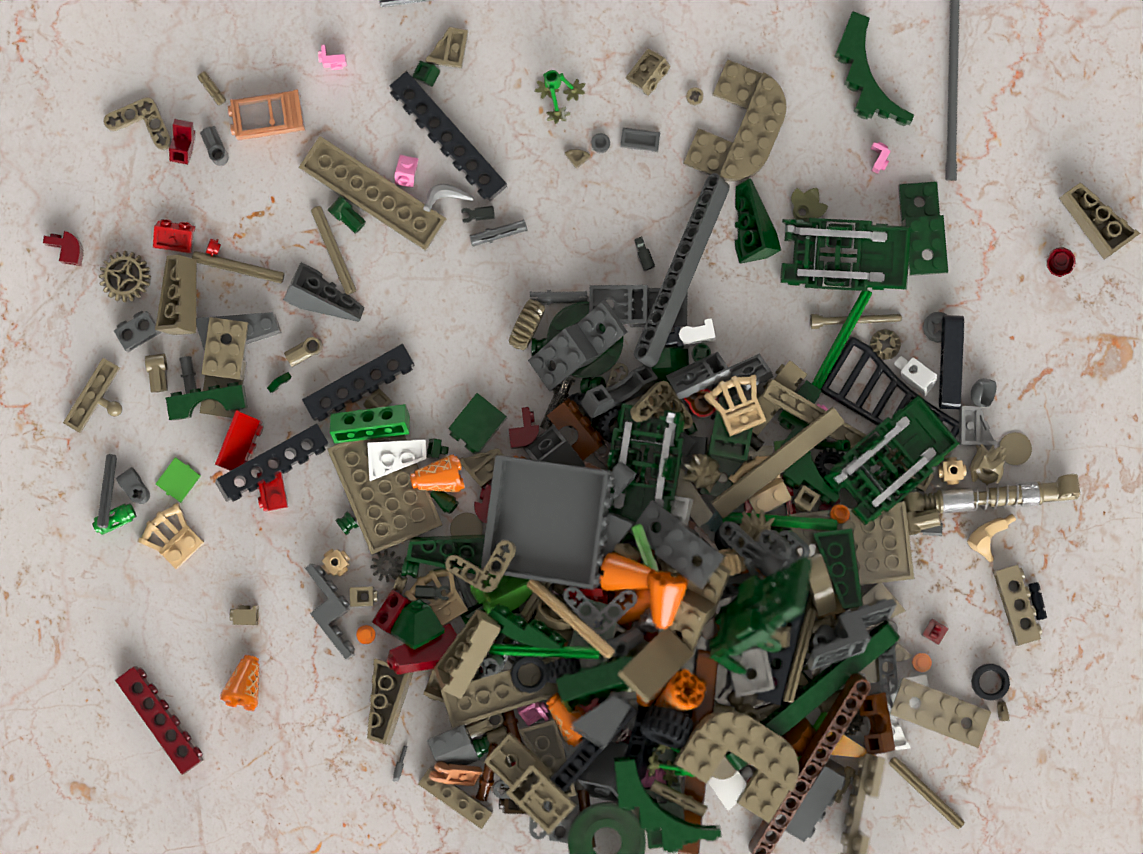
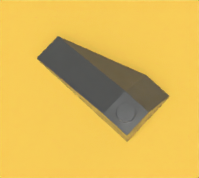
M301 262L283 300L303 310L359 322L365 307L345 293L342 294L336 289L337 285L333 282L328 283L322 278L323 274Z

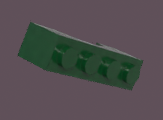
M239 382L228 383L227 387L220 388V385L209 386L207 391H201V388L191 389L189 394L183 395L182 391L170 393L171 397H165L170 421L191 418L195 407L207 399L217 400L224 406L226 411L248 408L244 385H239Z

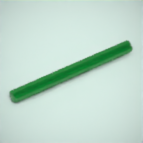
M861 291L811 383L821 390L872 296L871 291Z
M731 512L725 518H722V521L741 524L744 517L742 512ZM764 514L766 522L774 518L771 526L831 531L838 528V521L836 519Z
M492 644L489 649V654L601 658V653L592 647L562 646L559 649H542L529 645Z

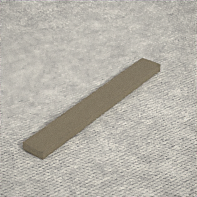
M832 406L714 499L711 504L721 517L725 518L843 425L845 421Z

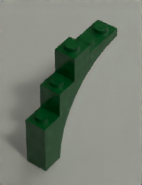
M852 11L835 58H838V61L843 64H852L844 85L851 91H862L854 113H857V116L862 119H872L875 112L878 113L877 116L883 119L891 118L896 120L895 123L899 125H910L914 114L902 109L891 101L879 88L870 71L865 48L866 31L870 17Z
M806 380L797 394L815 404L822 391ZM785 410L779 415L778 421L784 429L792 431L781 446L809 425ZM810 451L789 466L782 476L783 482L788 487L798 489L803 484L819 494L820 501L826 505L834 506L840 497L820 476Z
M634 756L614 758L619 809L623 808L624 811H631L635 807H639L641 830L654 832L657 828H661L663 851L668 853L679 852L680 849H683L682 841L696 843L701 839L716 841L717 838L722 837L720 825H702L688 822L675 817L658 805L642 785L636 770Z

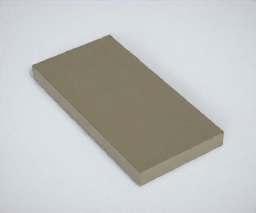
M667 627L618 675L647 703L694 653Z

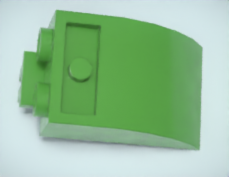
M491 573L488 574V575H491V577H495V578H496V575H493V574H491ZM506 575L502 576L496 589L492 592H483L470 585L472 595L479 604L483 603V608L487 614L497 604L504 605L510 611H513L533 593L527 587L530 579ZM484 580L485 588L490 587L489 580Z

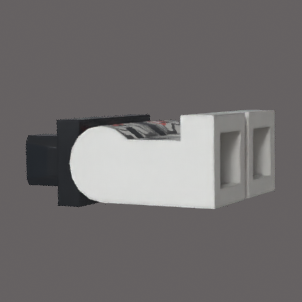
M712 318L704 320L703 326L693 328L685 326L681 330L680 326L674 327V332H670L666 347L677 346V348H683L684 346L689 347L700 343L714 342L716 336Z

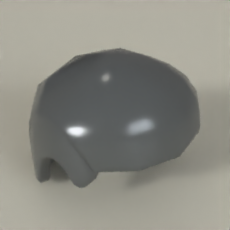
M982 378L975 382L971 389L973 403L979 407H989L996 395V382L987 378Z

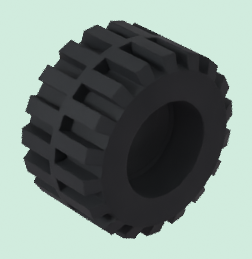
M652 705L647 708L640 731L647 738L658 744L671 748H683L691 734L694 723L679 711L664 706Z

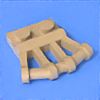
M751 375V377L733 376L731 380L718 382L719 384L710 393L704 395V398L721 414L729 436L766 422L757 400L756 375ZM740 385H751V400H746ZM735 387L742 404L734 406L727 389ZM721 392L729 407L727 410L715 400Z
M756 456L754 460L742 463L738 471L728 479L735 484L745 473L750 472L751 469L755 468L769 456ZM779 474L748 500L755 513L760 514L761 510L765 513L792 498Z
M176 503L169 509L159 511L152 521L149 520L146 523L147 526L142 537H139L137 542L159 551L175 569H178L204 542L187 525L179 504ZM177 514L182 529L179 531L167 517ZM161 522H164L175 534L170 540L157 528ZM152 531L165 543L163 547L148 541Z
M447 568L430 570L426 576L418 577L411 589L404 593L412 601L418 600L415 598L416 585L426 586L427 583L433 580L437 588H440L442 585L438 577L449 576L451 592L446 593L445 590L441 592L443 597H449V599L441 600L439 598L436 601L435 599H429L431 603L429 606L433 609L442 626L468 611L456 590L454 574L449 572Z

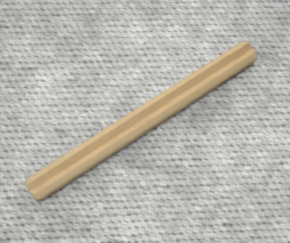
M529 580L527 587L605 658L612 657L615 651L608 643L538 580Z

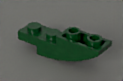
M497 604L489 613L490 617L504 625L501 633L520 643L542 649H559L567 641L560 633L546 627V624L542 621L534 619L527 623L523 617L515 615L504 605Z

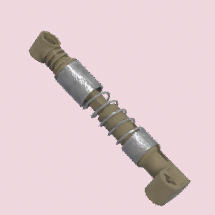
M1067 474L1060 476L1056 482L1041 483L1039 481L1020 482L1016 486L1006 484L1005 487H999L997 484L994 488H989L987 485V491L980 492L978 486L976 487L977 492H973L972 487L937 490L933 495L928 493V496L927 493L922 495L919 492H911L903 498V502L906 504V513H919L924 510L928 511L937 508L940 514L976 511L978 505L983 510H986L988 504L993 509H996L997 506L1006 508L1007 505L1015 508L1019 504L1021 507L1038 506L1043 502L1077 500L1081 494L1078 475Z

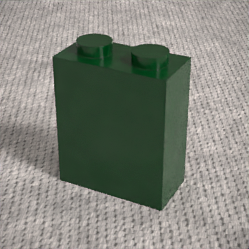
M476 393L448 428L451 431L449 435L456 441L461 439L465 442L466 445L464 447L471 453L475 451L480 453L506 421L507 416L480 394Z

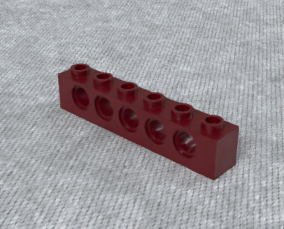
M133 666L115 679V681L181 775H183L203 761L201 757L203 753L198 746L194 747L190 742L192 738L186 730L183 731L179 726L181 722L175 714L171 715L168 711L170 707L164 699L159 698L157 695L159 691L153 683L149 684L146 680V672L141 667ZM137 682L143 685V690L140 693L134 690V685ZM148 698L154 701V706L151 709L145 705V701ZM158 714L165 716V722L162 725L156 720ZM170 729L174 730L177 734L175 740L168 738L167 734ZM181 745L186 746L188 749L186 756H182L179 753Z

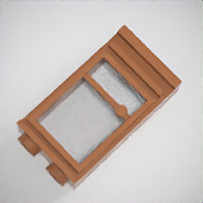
M298 89L235 100L230 99L231 105L228 106L229 117H233V124H230L232 136L235 135L237 140L304 131L305 126L302 120L303 113Z

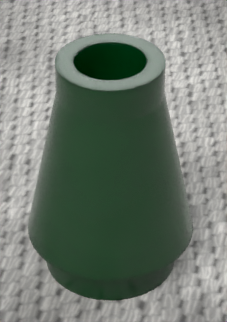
M432 491L430 494L444 513L451 514L459 504L456 497L444 491Z

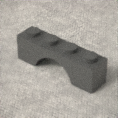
M643 365L632 370L627 377L611 387L605 388L603 385H599L587 391L581 405L589 416L594 418L620 406L622 403L624 404L645 394L656 383L658 377L651 368Z

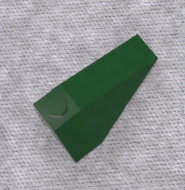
M747 179L735 187V209L738 211V222H735V228L738 229L735 249L740 264L766 259L781 251L775 227L752 179Z

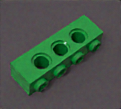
M406 404L339 412L330 416V434L335 444L405 435L410 432V415Z

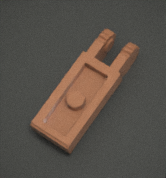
M436 762L434 767L437 771H431L429 778L433 781L443 782V784L474 786L483 771L478 766L448 765L444 762Z

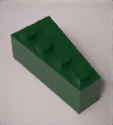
M853 529L813 533L843 609L863 606Z
M485 534L414 537L409 541L406 560L446 568L447 558L457 555L481 568ZM452 561V564L454 565L453 568H464L458 565L457 561ZM473 568L467 571V573L476 574Z
M622 656L617 661L611 663L603 662L598 667L583 668L579 673L564 674L561 678L556 679L561 701L568 712L575 711V706L578 705L583 707L590 705L592 699H605L611 695L612 691L620 693L630 689L631 687L618 674L633 660L632 656Z

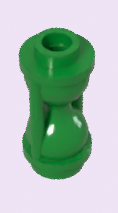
M130 503L127 505L122 504L110 510V514L114 513V515L109 516L107 528H99L97 526L98 516L95 517L92 523L95 532H100L101 535H104L132 522L133 518L137 517L133 506Z

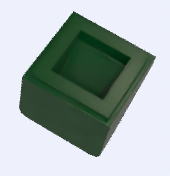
M419 61L412 77L433 87L440 74V70L432 64Z

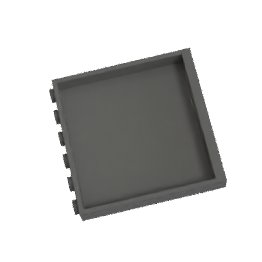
M496 455L481 569L484 570L499 542L507 540L515 544L516 552L504 575L589 589L598 588V585L601 584L600 576H602L600 568L605 558V555L602 554L603 546L607 543L605 530L610 521V516L608 515V507H611L612 504L610 492L611 487L613 488L615 483L613 471ZM503 546L504 553H509L508 546ZM503 555L497 556V558H501L504 561L506 560V558H503ZM495 561L492 569L495 572L500 571L501 563Z

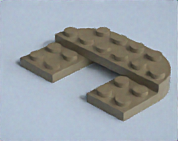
M727 59L713 96L747 109L734 142L698 128L683 164L708 175L716 173L725 181L734 182L754 176L765 165L785 119L786 98L780 85L764 72L759 73Z
M724 710L709 714L694 728L686 745L683 746L673 763L707 784L729 750L756 768L736 803L770 823L789 790L793 791L796 786L799 765L795 751L782 737L739 711Z
M865 754L859 758L858 775L854 774L852 786L855 787L854 792L850 794L848 805L851 806L850 812L846 813L844 824L847 826L846 833L842 832L840 843L843 845V852L840 854H867L870 837L859 831L866 794L871 797H879L886 758Z

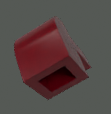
M174 119L173 139L169 147L170 162L189 164L196 133L193 130V122Z
M64 231L63 238H61V235L52 233L50 236H44L43 244L61 248L59 257L61 263L82 266L83 246L73 234Z
M529 407L522 408L524 427L509 429L511 449L524 448L531 444L539 435V425H531V423L535 422L534 411H530Z
M487 484L486 488L481 489L480 499L483 500L482 503L474 502L475 513L485 524H487L492 485Z

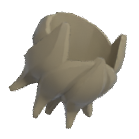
M983 444L980 446L975 445L977 453L971 462L970 468L972 482H976L979 479L986 485L995 481L999 483L1004 473L1003 464L1007 454L1002 455L1006 448L999 446L995 449L994 445H992L988 451Z
M694 454L692 460L688 464H684L688 470L687 476L682 478L692 481L696 489L704 487L711 493V489L721 475L718 470L720 465L717 460L712 459L708 454Z
M754 509L751 511V517L745 511L742 512L744 518H742V523L739 527L754 541L760 540L762 531L771 530L774 518L766 522L763 510L760 511L759 518L756 516ZM742 537L739 539V545L741 548L744 545V539Z

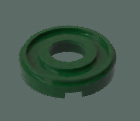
M579 302L560 310L549 326L547 343L562 330L577 324L589 314V302ZM600 324L599 329L604 333L605 326ZM623 336L591 364L579 368L571 376L581 379L595 378L608 372L620 358L624 342Z
M599 802L586 807L575 817L569 829V854H597L592 847V838L596 831L605 827L613 828L621 836L622 844L617 854L645 853L646 836L644 830H641L639 818L632 811H624L623 808L619 809V804L614 802Z

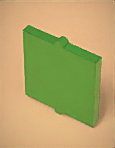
M175 457L156 482V485L164 490L166 495H171L181 503L201 475L192 470L190 465L184 464Z

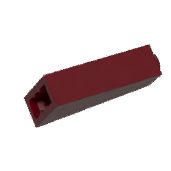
M449 623L443 626L445 629L444 634L415 650L405 643L389 651L387 657L388 666L395 671L396 675L434 669L456 639L457 633Z

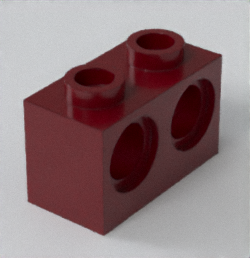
M391 590L372 623L391 635V630L403 607L412 601Z

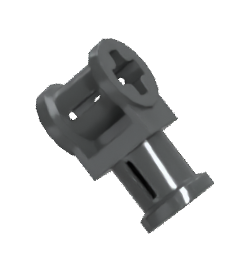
M647 608L641 614L640 619L634 621L631 625V628L637 627L643 636L646 635L647 631L653 634L656 631L660 632L663 630L657 628L656 624L652 623L651 608Z

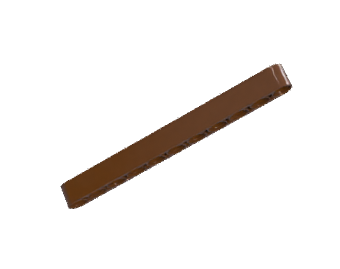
M699 649L696 677L705 684L706 690L701 704L692 709L691 720L694 726L691 733L703 718L714 711L718 662L710 658L711 651ZM686 776L684 795H690L693 797L692 799L704 804L706 783L695 776ZM688 809L684 810L685 821L702 824L703 817ZM698 840L696 843L683 845V849H680L678 854H699L701 840Z
M855 673L847 680L798 761L799 774L797 783L802 781V784L795 787L793 791L789 790L770 823L765 820L762 821L749 842L748 849L751 854L772 853L869 693L870 683L863 675ZM863 681L862 685L856 688L857 683ZM852 698V702L846 704V701ZM839 715H842V718L836 721V718ZM832 731V735L826 737V734ZM819 748H822L820 753L815 754ZM812 765L811 769L806 770L807 766ZM792 798L791 802L785 803L787 799ZM782 814L780 819L775 820L778 815ZM772 831L771 835L765 836L767 832ZM762 847V850L756 853V850Z

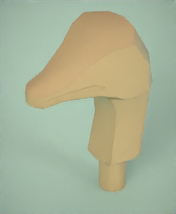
M1010 514L1006 518L999 517L979 526L971 533L967 544L989 562L994 561L990 548L991 538L997 532L1009 528L1008 525L1016 520L1015 516Z

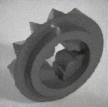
M943 312L930 314L923 324L924 334L929 340L936 343L941 342L942 331L939 330L934 334L935 326L933 324H939L942 321L943 315H947Z

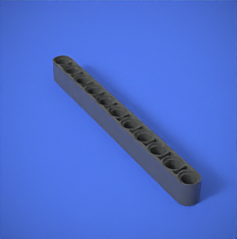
M716 173L709 175L704 183L635 348L634 357L648 368L655 366L661 356L729 192L730 185Z

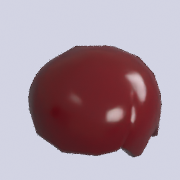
M1064 247L1053 249L1046 258L1048 270L1057 277L1070 274L1076 264L1072 251Z

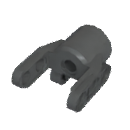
M723 522L719 528L720 536L739 555L745 559L751 558L755 568L766 578L773 573L776 574V571L779 569L783 571L803 556L808 558L810 554L809 546L793 531L783 530L778 533L775 530H764L760 534V540L754 541L734 522ZM729 525L732 528V533L730 534V536H728L726 532V529ZM741 537L744 539L742 548L739 546V539ZM799 546H801L803 549V553L801 556H798L797 554V548Z

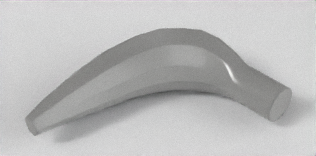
M439 184L428 191L423 209L429 212L435 201L444 197L473 201L474 197L455 186Z

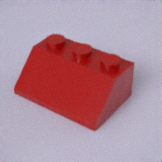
M236 410L215 465L231 471L248 462L249 455H253L257 446L255 440L257 436L260 437L264 428L262 421Z

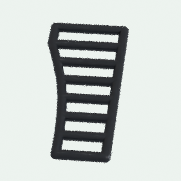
M855 337L849 338L821 388V393L875 425L883 422L878 417L896 387L904 392L905 396L895 413L909 404L911 399L913 400L919 396L893 373L883 360L878 357L877 353L873 351L872 347ZM855 346L864 352L838 394L829 387ZM869 357H871L876 363L877 368L856 403H853L845 397ZM884 373L891 382L873 412L870 413L863 409L862 406L880 376ZM922 398L942 422L944 421L953 426L950 432L956 438L959 433V421Z

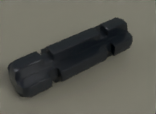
M1039 582L1030 583L1028 586L1029 591L1032 592L1031 599L1036 610V619H1046L1045 605L1042 593L1039 591L1041 590Z

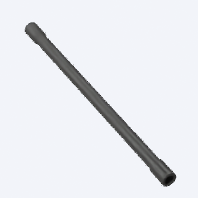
M950 0L946 181L957 180L956 149L960 0Z

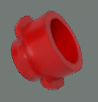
M210 239L206 253L210 254L211 257L214 254L217 255L221 247L218 239Z

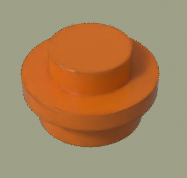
M835 505L830 511V516L832 519H836L839 524H843L850 517L849 509L845 505Z
M363 625L357 630L356 636L360 643L370 644L375 640L376 632L373 627Z
M918 653L914 656L912 665L916 671L926 672L931 668L932 660L929 655Z

